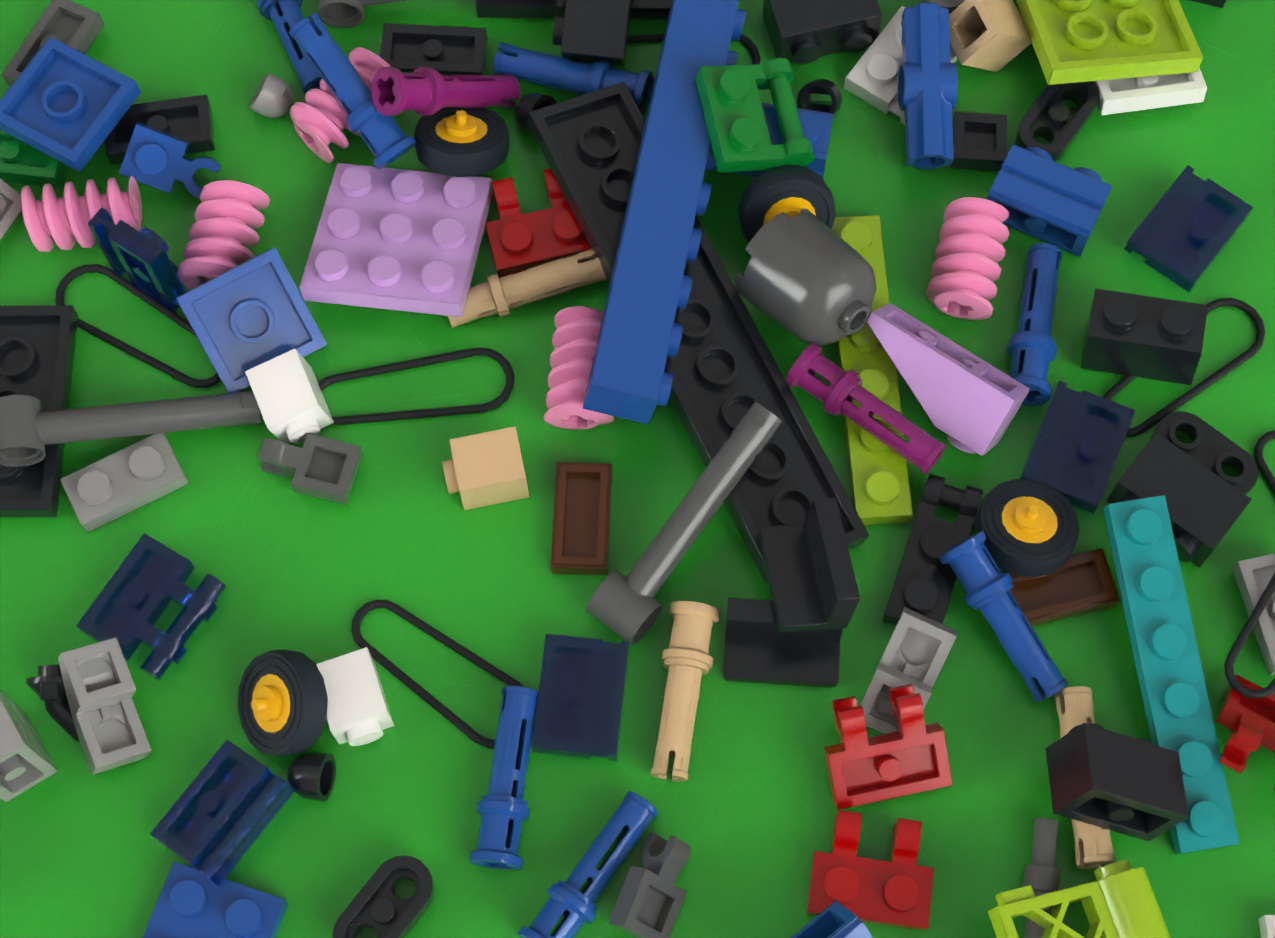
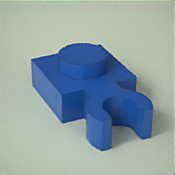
M139 122L135 125L119 174L129 178L133 176L136 181L167 193L173 191L176 180L184 183L185 188L190 194L200 198L204 186H201L196 180L197 170L207 168L210 171L219 172L222 164L208 156H201L194 160L185 157L190 142Z

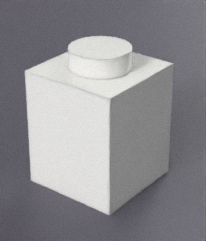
M296 348L245 371L265 424L279 441L286 444L303 443L307 433L318 435L321 428L334 423L312 367Z
M367 647L316 664L324 678L328 697L327 721L330 731L339 745L349 742L350 746H361L371 743L383 736L382 730L394 726L375 662Z

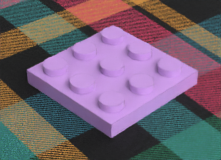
M337 163L299 287L303 300L462 317L494 192L491 182L492 178L476 176L456 177L435 172L394 168L378 170L374 166Z

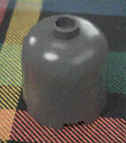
M802 208L800 210L801 214L792 218L782 212L762 226L748 243L745 251L752 257L746 267L745 274L736 273L737 292L800 341L808 345L812 343L831 345L847 337L849 334L858 332L870 317V308L876 293V280L873 268L855 249L809 210Z

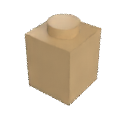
M965 0L949 14L950 44L961 65L998 72L1032 43L1023 18L1013 0Z
M516 426L449 439L453 459L442 461L449 494L460 493L464 510L529 498Z

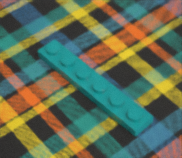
M1165 495L1107 504L1103 507L1151 742L1153 745L1179 753L1189 818L1170 829L1175 854H1182L1240 844L1223 764L1219 763L1221 754Z

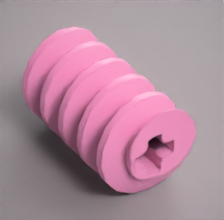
M362 47L354 48L349 54L350 62L370 90L374 75L378 69L391 67L380 56ZM321 79L319 83L320 89H310L305 95V103L296 102L290 109V115L296 132L308 148L323 161L330 164L334 161V156L328 144L332 142L343 150L349 146L348 140L342 132L345 128L349 130L346 126L348 123L345 120L349 115L324 80ZM353 132V134L360 136L358 132Z
M130 176L127 192H121L114 177L108 179L106 194L99 193L93 179L87 180L84 196L78 195L71 181L65 183L63 198H57L50 183L44 184L41 200L35 199L30 186L27 185L21 189L23 220L28 235L39 252H50L55 243L61 250H71L75 246L76 240L82 248H92L96 244L97 237L104 246H114L118 236H120L125 244H135L139 238L142 224V203L139 187L133 176Z
M218 180L203 187L200 195L201 204L198 205L194 215L196 222L192 224L189 232L191 241L186 244L183 252L185 261L181 262L178 269L179 279L187 288L193 289L255 257L252 251L246 247L257 246L260 237L253 229L260 228L264 224L265 217L258 210L267 209L270 204V198L266 193L254 186L234 180Z
M963 197L952 201L946 206L943 216L944 224L941 226L939 233L940 242L937 244L934 255L936 261L933 263L930 273L932 280L929 281L926 291L929 302L938 310L959 319L972 321L985 320L991 317L993 306L989 300L995 298L997 293V287L993 281L1000 277L1002 269L998 262L1003 260L1006 251L1002 243L1006 242L1009 236L1007 226L1002 224L1009 218V211L1003 206L977 197Z
M584 306L568 307L560 310L555 315L554 320L557 329L552 337L555 349L550 355V366L553 369L548 374L550 390L546 394L545 399L548 411L544 414V422L554 427L580 430L594 428L597 425H605L614 421V416L582 409L603 312L594 308Z

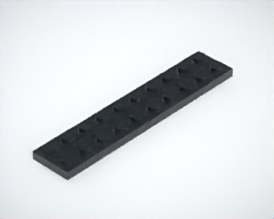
M625 82L531 111L527 121L531 133L585 237L595 252L596 258H599L609 283L645 125V119ZM696 215L693 228L702 230L701 242L695 262L686 260L684 275L693 277L692 287L686 308H677L674 323L683 325L682 337L676 357L667 356L664 372L674 374L669 398L705 467L709 465L725 441L730 438L733 430L755 401L783 421L761 452L755 456L753 463L724 501L731 518L767 584L768 580L758 538L761 528L763 526L804 524L813 499L836 498L848 550L863 544L869 537V534Z

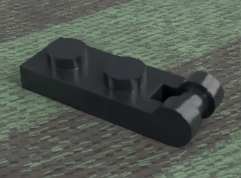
M929 473L883 621L896 625L904 607L943 624L957 576L949 564L941 563L938 556L969 537L983 494L982 489L967 485L966 489L963 490L944 484V477ZM937 505L958 511L955 523L933 517Z

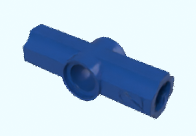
M919 3L914 7L904 8L902 13L901 44L903 47V62L900 64L898 75V105L900 111H904L906 165L916 167L918 170H935L939 167L951 165L954 160L952 111L955 109L957 101L958 74L956 64L950 61L949 9L939 6L938 3Z

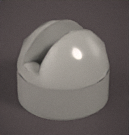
M267 72L251 100L249 109L272 119L282 117L289 112L294 94L290 86L283 79Z

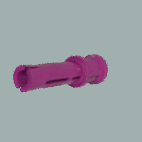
M382 67L374 75L371 95L373 104L381 115L396 116L402 111L414 110L418 115L431 116L445 107L512 108L517 104L513 99L519 100L520 85L517 78L511 74L442 75L430 67H419L414 72H401L395 67Z
M812 343L801 353L786 377L785 382L791 388L799 386L824 404L823 410L830 416L833 414L835 416L845 415L881 443L887 445L917 466L924 474H927L935 466L947 445L934 439L900 412L894 410L863 388V380L860 379V374L854 370L844 371L823 356L822 347L816 343ZM817 372L830 381L831 385L828 386L815 377V373ZM854 399L862 404V407H857L852 401ZM876 414L909 437L910 441L906 442L875 420L873 415Z

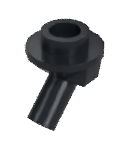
M60 665L38 666V677L26 678V684L40 697V700L45 702L46 710L51 718L75 741L79 742L63 684Z

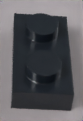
M384 23L380 57L391 67H395L401 72H414L419 67H430L442 75H484L488 43L486 28Z
M207 95L131 105L105 139L106 155L111 165L123 162L135 125L139 122L190 142L186 154L215 150L211 103Z

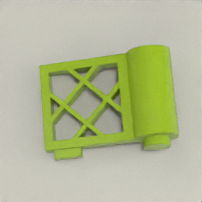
M1128 860L1100 867L1094 870L1097 881L1039 896H1035L1031 885L1001 892L995 895L998 906L988 911L997 938H1019L1012 918L1021 915L1044 928L1041 938H1085L1062 923L1069 903L1079 900L1082 901L1090 923L1086 938H1171L1144 867L1131 869ZM1052 908L1051 914H1048L1043 910Z

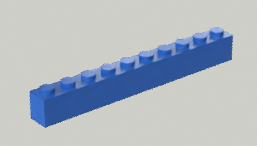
M672 0L582 409L649 424L656 405L663 407L667 405L674 374L664 372L667 356L676 357L679 349L683 325L674 323L677 308H686L692 287L693 277L684 275L686 260L695 262L701 242L702 230L693 228L696 214L704 216L711 192V184L702 182L705 169L713 171L715 166V159L695 77L701 66L736 65L738 53L729 51L731 40L739 41L745 21L746 10L738 9L739 0Z

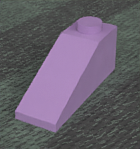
M892 303L873 311L867 323L934 426L948 434V441L963 452L970 454L978 453L981 456L999 444L1030 388Z

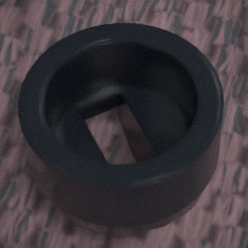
M815 79L801 88L797 96L798 108L832 113L834 116L838 113L842 103L840 89L834 82L826 79ZM811 94L830 95L831 101H811Z
M539 93L522 96L518 107L514 109L513 113L519 129L533 135L527 125L529 112L556 104L557 101L552 96Z
M311 752L301 754L292 760L287 770V781L291 789L300 797L309 800L326 801L329 798L336 776V763L333 755Z

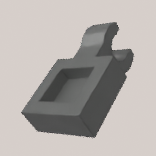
M307 433L303 448L265 438L258 460L263 462L261 469L264 472L278 476L293 475L291 486L294 492L347 505L363 453L360 446Z
M650 832L641 848V860L644 868L630 866L608 923L635 938H669L687 893L675 886L680 871L689 858L690 845L675 836H670L667 841L657 834Z

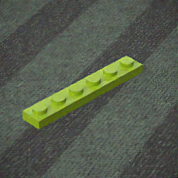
M880 215L835 217L832 230L855 249L873 268L876 280V293L870 308L872 313L889 304ZM866 323L858 332L849 334L847 337L836 342L839 367L846 372L854 370L860 374V379L863 380V388L901 413L897 367L869 324ZM854 399L852 401L857 407H862V404ZM844 415L852 504L864 525L910 523L913 513L907 460ZM873 415L875 420L904 440L902 432L878 415Z

